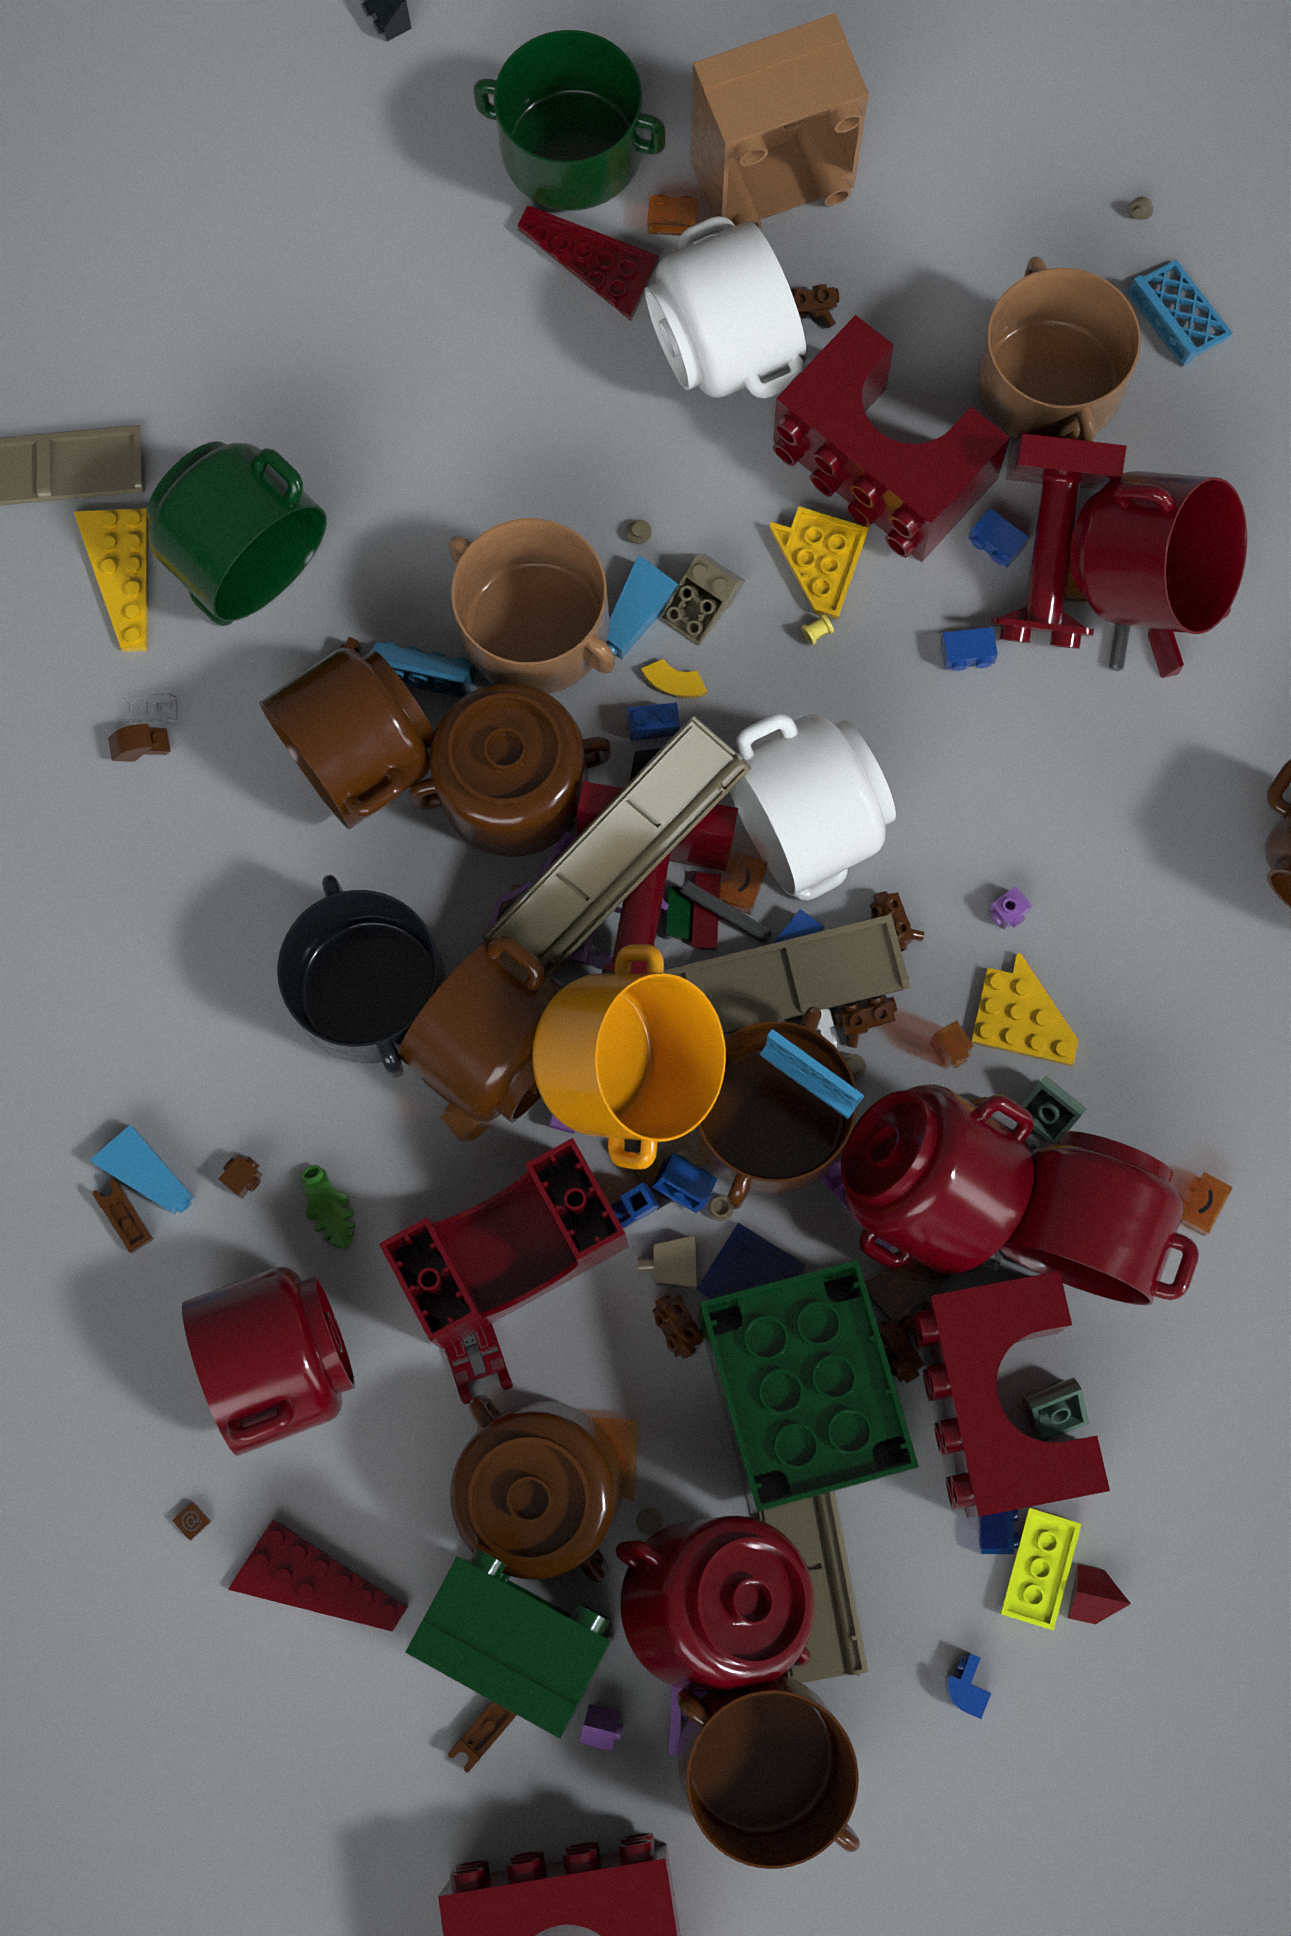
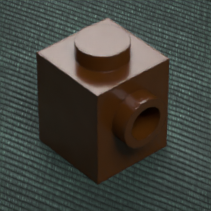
M238 1155L236 1158H231L223 1168L225 1172L218 1180L243 1199L249 1191L253 1192L261 1183L259 1178L263 1174L257 1170L260 1165L247 1156L244 1160Z

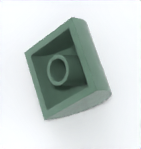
M1046 1075L1021 1104L1033 1116V1130L1050 1144L1058 1143L1060 1134L1064 1131H1069L1087 1109Z
M1074 1377L1065 1381L1062 1379L1056 1380L1050 1387L1042 1390H1031L1027 1396L1023 1397V1404L1029 1422L1037 1439L1040 1441H1047L1089 1424L1082 1388Z

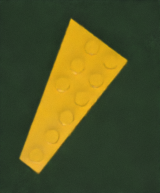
M147 509L73 511L120 648L123 652L148 651Z

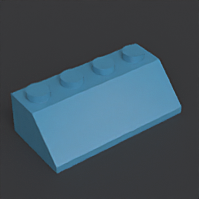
M385 641L384 644L376 642L372 650H376L383 656L406 686L461 698L470 693L475 668L469 659L463 657L452 659L440 652L429 654L417 647H408L406 649L398 647L396 643Z

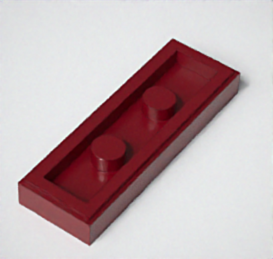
M696 873L695 885L720 899L721 874ZM695 901L691 949L717 950L719 916Z

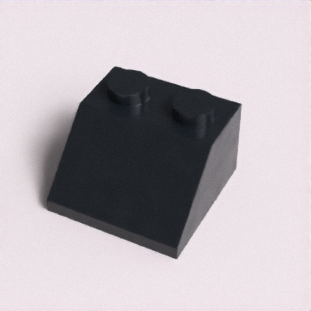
M363 0L364 2L361 3L366 16L373 18L375 30L379 35L383 34L387 42L412 29L406 0Z

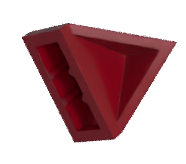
M1077 1564L1068 1619L1097 1624L1131 1605L1130 1601L1105 1570Z

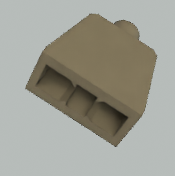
M695 1236L654 1244V1256L638 1257V1272H654L655 1284L697 1289Z

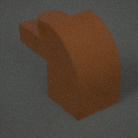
M135 724L123 727L108 737L112 761L135 762L142 755H167L171 752L167 728H149V724Z

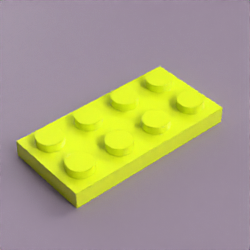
M1032 1508L1027 1509L1000 1611L1001 1615L1054 1631L1081 1523Z

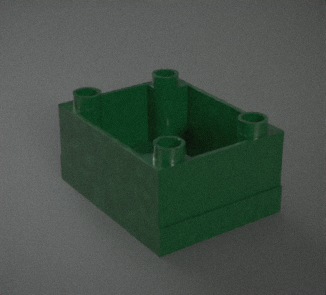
M859 1260L699 1303L698 1321L751 1514L915 1470L919 1467Z
M478 1548L475 1549L470 1559L457 1556L405 1653L561 1739L614 1639L612 1636L604 1633L611 1619L583 1603L582 1605L577 1604L573 1614L564 1611L510 1581V1576L502 1573L506 1564Z

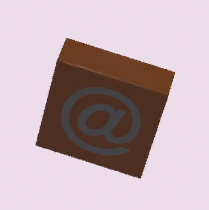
M192 1502L173 1522L192 1541L211 1523V1520L195 1502Z

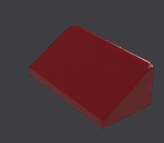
M1158 629L1150 630L1147 636L1160 677L1166 678L1178 675L1184 663L1174 632Z

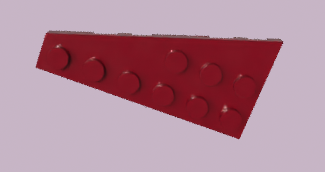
M527 205L518 223V230L631 321L645 292V288L659 262V255Z
M276 1520L271 1521L228 1588L230 1591L391 1632L394 1631L408 1608Z

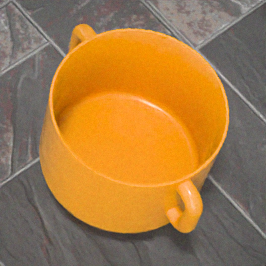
M649 944L623 947L617 954L614 974L588 975L576 979L563 987L548 1003L540 1018L535 1032L532 1052L536 1084L550 1112L562 1124L574 1131L588 1136L607 1137L608 1153L612 1162L621 1168L639 1170L648 1168L654 1162L657 1154V1142L670 1141L691 1132L705 1119L719 1095L726 1064L723 1029L713 1005L705 994L690 981L676 975L665 974L664 960L661 952L657 947ZM632 961H647V974H631ZM625 1139L641 1140L640 1153L625 1152Z

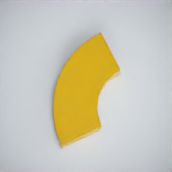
M665 659L641 668V672L646 680L660 692L681 699L698 698L707 695V690L697 670L691 672L677 671L670 667Z

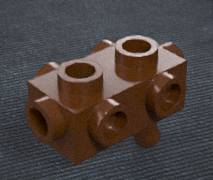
M827 284L812 286L813 290L803 291V287L790 289L799 315L812 313L813 318L821 316L827 328L836 324L829 311L836 308L837 303H839L838 288H827Z
M883 891L873 896L874 902L869 905L871 908V919L892 914L901 952L905 951L907 945L913 940L922 941L924 939V931L911 928L898 892L888 894L887 891Z
M881 995L861 1002L842 1005L843 1007L836 1008V1013H833L836 1027L841 1028L846 1035L849 1034L847 1046L857 1048L860 1033L864 1034L868 1032L869 1028L896 1021L894 1012H897V1006L893 997L887 998L886 995Z
M665 1295L655 1301L657 1307L653 1309L657 1326L662 1329L666 1337L668 1349L674 1353L675 1357L682 1356L683 1359L697 1353L695 1348L703 1343V1335L701 1329H698L697 1324L692 1320L681 1295L672 1298L669 1295Z
M905 1316L900 1324H898L896 1319L888 1324L885 1321L877 1324L892 1375L897 1377L899 1382L905 1380L906 1384L919 1377L918 1371L925 1364L911 1344V1339L907 1334L912 1325L911 1319Z

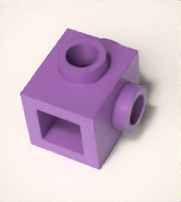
M1015 886L991 904L989 908L991 913L989 915L997 926L1001 925L1006 929L1011 925L1015 928L1026 919L1024 915L1029 912L1032 905Z
M589 1704L580 1743L612 1751L614 1740L620 1741L624 1725L618 1723L621 1712Z

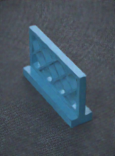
M1177 260L1144 277L1140 275L1134 278L1127 290V294L1182 367L1190 363L1197 355L1229 339L1233 334ZM1174 270L1179 280L1166 278L1167 272ZM1148 282L1161 283L1160 291L1152 289ZM1165 285L1176 287V295L1165 293ZM1181 289L1190 291L1193 299L1180 297ZM1162 299L1175 302L1174 310L1166 308ZM1179 303L1191 306L1190 314L1178 311ZM1195 307L1204 309L1207 313V318L1194 315ZM1176 319L1189 320L1188 328L1181 327ZM1193 322L1204 324V332L1192 330ZM1209 327L1218 328L1222 335L1208 334ZM1191 336L1203 339L1202 345L1197 348L1191 341Z
M773 1029L767 1035L766 1046L760 1053V1056L849 1119L863 1100L864 1095Z

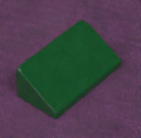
M669 886L666 939L692 941L694 901L681 894L680 887Z

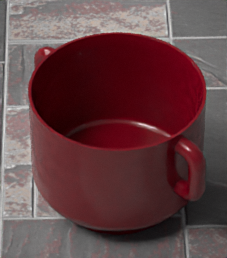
M1145 471L1123 473L1121 479L1110 480L1099 492L1092 495L1084 504L1077 517L1070 546L1071 572L1076 587L1099 617L1114 624L1189 634H1203L1210 631L1222 619L1229 616L1231 605L1237 595L1244 573L1247 555V523L1242 501L1235 488L1222 478Z
M932 1084L892 1092L876 1101L865 1111L854 1126L841 1160V1178L848 1208L853 1218L864 1228L858 1241L860 1250L868 1257L889 1268H901L913 1259H916L929 1268L944 1274L962 1273L988 1260L1012 1235L1026 1210L1031 1196L1034 1181V1162L1031 1149L1025 1139L1033 1130L1034 1120L1032 1114L1018 1103L1003 1095L990 1096L977 1107L954 1091ZM1000 1111L1017 1122V1125L1011 1129L992 1117V1115ZM879 1237L899 1249V1251L893 1253L876 1243L875 1240Z
M1064 1131L1060 1134L1058 1143L1041 1145L1032 1151L1034 1181L1031 1196L1018 1226L999 1249L1003 1255L1039 1274L1060 1271L1063 1284L1123 1303L1147 1306L1153 1303L1154 1297L1175 1300L1186 1294L1198 1264L1199 1251L1192 1239L1177 1233L1185 1206L1180 1193L1170 1184L1173 1177V1171L1170 1167L1155 1157L1126 1144L1077 1131ZM1171 1248L1182 1252V1258L1173 1283L1167 1284L1160 1280Z
M275 1267L185 1300L182 1303L184 1330L200 1385L223 1439L236 1456L333 1420L341 1410L342 1393L356 1387L353 1369L339 1325L327 1295L316 1276L301 1281L298 1274L290 1268Z
M723 1516L675 1523L659 1530L645 1542L641 1540L623 1541L616 1546L617 1557L628 1565L622 1584L620 1600L623 1629L637 1659L659 1680L671 1686L688 1690L742 1691L769 1684L781 1677L792 1666H804L809 1663L810 1652L806 1645L812 1631L815 1615L813 1583L809 1569L799 1550L777 1528L751 1517Z

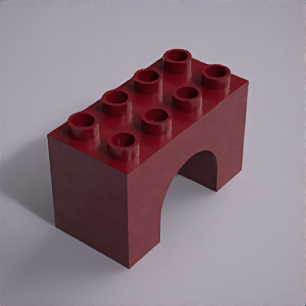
M855 314L776 398L773 436L775 444L772 448L785 464L795 466L799 462L812 473L810 475L812 484L822 494L831 497L836 492L850 503L847 506L848 512L859 524L869 527L874 523L887 533L885 541L896 554L903 558L913 554L923 562L998 480L1010 437L973 407H970L948 432L929 442L919 444L902 443L880 433L871 424L865 412L887 388L894 345Z
M574 1138L525 1163L527 1170L518 1180L476 1206L440 1221H431L426 1217L379 1243L429 1341L442 1350L629 1248L626 1233Z
M1060 1271L931 1295L922 1304V1311L916 1312V1316L911 1317L917 1348L930 1346L934 1365L927 1366V1369H923L922 1373L929 1402L942 1400L945 1419L934 1423V1431L940 1455L953 1453L957 1474L945 1477L947 1494L952 1510L965 1508L966 1517L972 1518L1110 1491L1097 1435L1065 1442L1036 1440L1022 1433L1009 1421L998 1399L997 1374L1008 1350L1017 1342L1058 1334L1072 1325Z
M640 1833L620 1838L619 1852L600 1855L598 1842H585L566 1847V1854L562 1855L563 1861L545 1864L543 1851H531L511 1856V1863L506 1864V1871L490 1873L488 1860L458 1864L455 1866L456 1872L450 1873L451 1880L447 1882L438 1896L443 1936H535L546 1929L560 1925L581 1926L596 1932L600 1936H681L667 1844L655 1846L653 1833Z

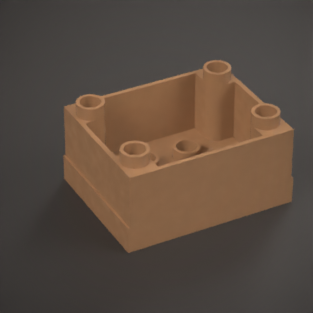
M836 13L693 62L690 162L714 217H726L735 226L750 220L760 229L762 219L819 199H823L826 206H834L842 203L851 195L850 188H853L855 184L869 92Z

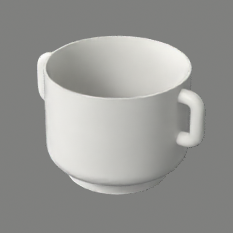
M716 216L687 228L679 237V250L665 256L659 262L655 275L656 283L645 288L646 304L654 330L676 378L685 390L698 386L705 394L714 398L728 396L746 387L752 395L758 398H770L782 393L805 369L806 342L792 292L770 244L757 225L750 220L735 226L730 219ZM718 231L720 232V233H717V234H715V235H713V236H710V237H708V238H706V239H703V240H701V241L696 242V243L693 244V242H695V241H697V240H699V239H702V238H704V237H706V236H709V235H711V234H713V233H716V232H718ZM789 368L791 370L789 373L767 383L761 382Z
M776 713L746 727L740 732L736 739L735 752L747 761L751 766V770L729 792L756 850L770 873L786 893L801 901L815 899L842 884L847 876L849 867L873 856L881 850L885 842V825L893 822L896 818L895 806L878 762L863 737L850 722L842 720L834 724L818 714H809L793 721L786 714Z

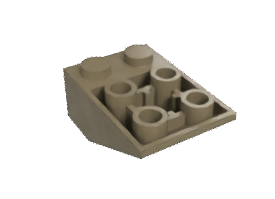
M697 554L659 618L700 645L733 602L745 580L708 555Z

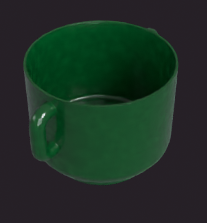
M560 30L539 35L521 45L510 55L502 66L497 80L480 79L473 88L475 105L478 112L486 118L496 120L502 161L511 180L527 197L549 208L576 211L593 208L608 202L629 185L638 170L643 153L650 155L659 154L666 145L664 123L654 115L643 113L641 82L632 61L614 43L593 33L579 30ZM489 94L494 95V104L490 103ZM643 128L651 131V139L644 138Z
M214 441L192 450L164 475L153 491L147 507V518L150 522L148 537L153 554L189 590L194 604L212 622L219 626L230 625L233 621L243 619L257 612L289 587L313 558L322 542L327 526L325 511L303 491V481L298 471L275 450L268 448L261 450L248 443H232L227 445L220 441Z

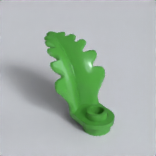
M318 1165L309 1166L302 1172V1185L309 1198L306 1216L309 1220L318 1219L315 1230L316 1232L325 1230L323 1235L324 1241L331 1238L329 1241L330 1246L335 1245L336 1249L341 1248L345 1250L348 1248V1244L353 1241L349 1237L355 1234L353 1230H349L355 1227V1223L347 1221L348 1218L354 1215V1212L351 1209L344 1208V1205L349 1202V1196L331 1186L328 1175L323 1168Z

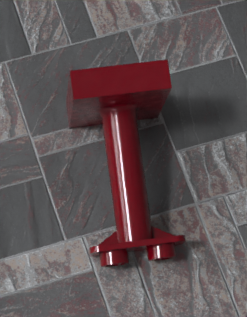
M1022 434L1009 450L1005 480L1042 484L1026 606L1000 618H991L990 625L1001 626L1000 640L1030 643L1031 630L1051 632L1050 646L1080 649L1081 636H1093L1094 629L1085 628L1063 611L1070 565L1071 538L1076 521L1080 488L1100 491L1110 480L1121 479L1123 477L1127 445Z
M583 781L577 811V837L624 788ZM717 804L623 900L612 963L603 965L602 974H614L615 960L618 952L623 947L641 944L655 945L669 861L726 871L738 808ZM632 961L631 974H647V961Z

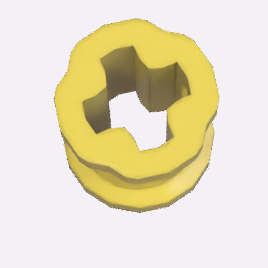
M820 614L819 619L811 624L801 626L803 635L811 645L816 644V640L827 633H834L833 626L825 614Z

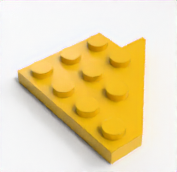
M798 506L791 528L770 522L769 529L814 613L825 614L827 617L838 620L869 528Z
M1016 954L1012 973L987 968L971 1043L1072 1067L1078 1039L1022 954Z

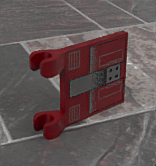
M493 1324L482 1328L445 1349L463 1404H469L473 1399L468 1383L497 1373L501 1387L504 1390L513 1387Z

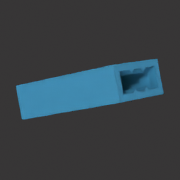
M640 555L634 562L610 617L609 635L606 644L610 647L614 656L618 655L622 659L663 612L678 587L675 581Z
M131 1125L125 1128L90 1159L96 1166L173 1214L177 1212L182 1213L187 1210L192 1204L191 1200L195 1197Z

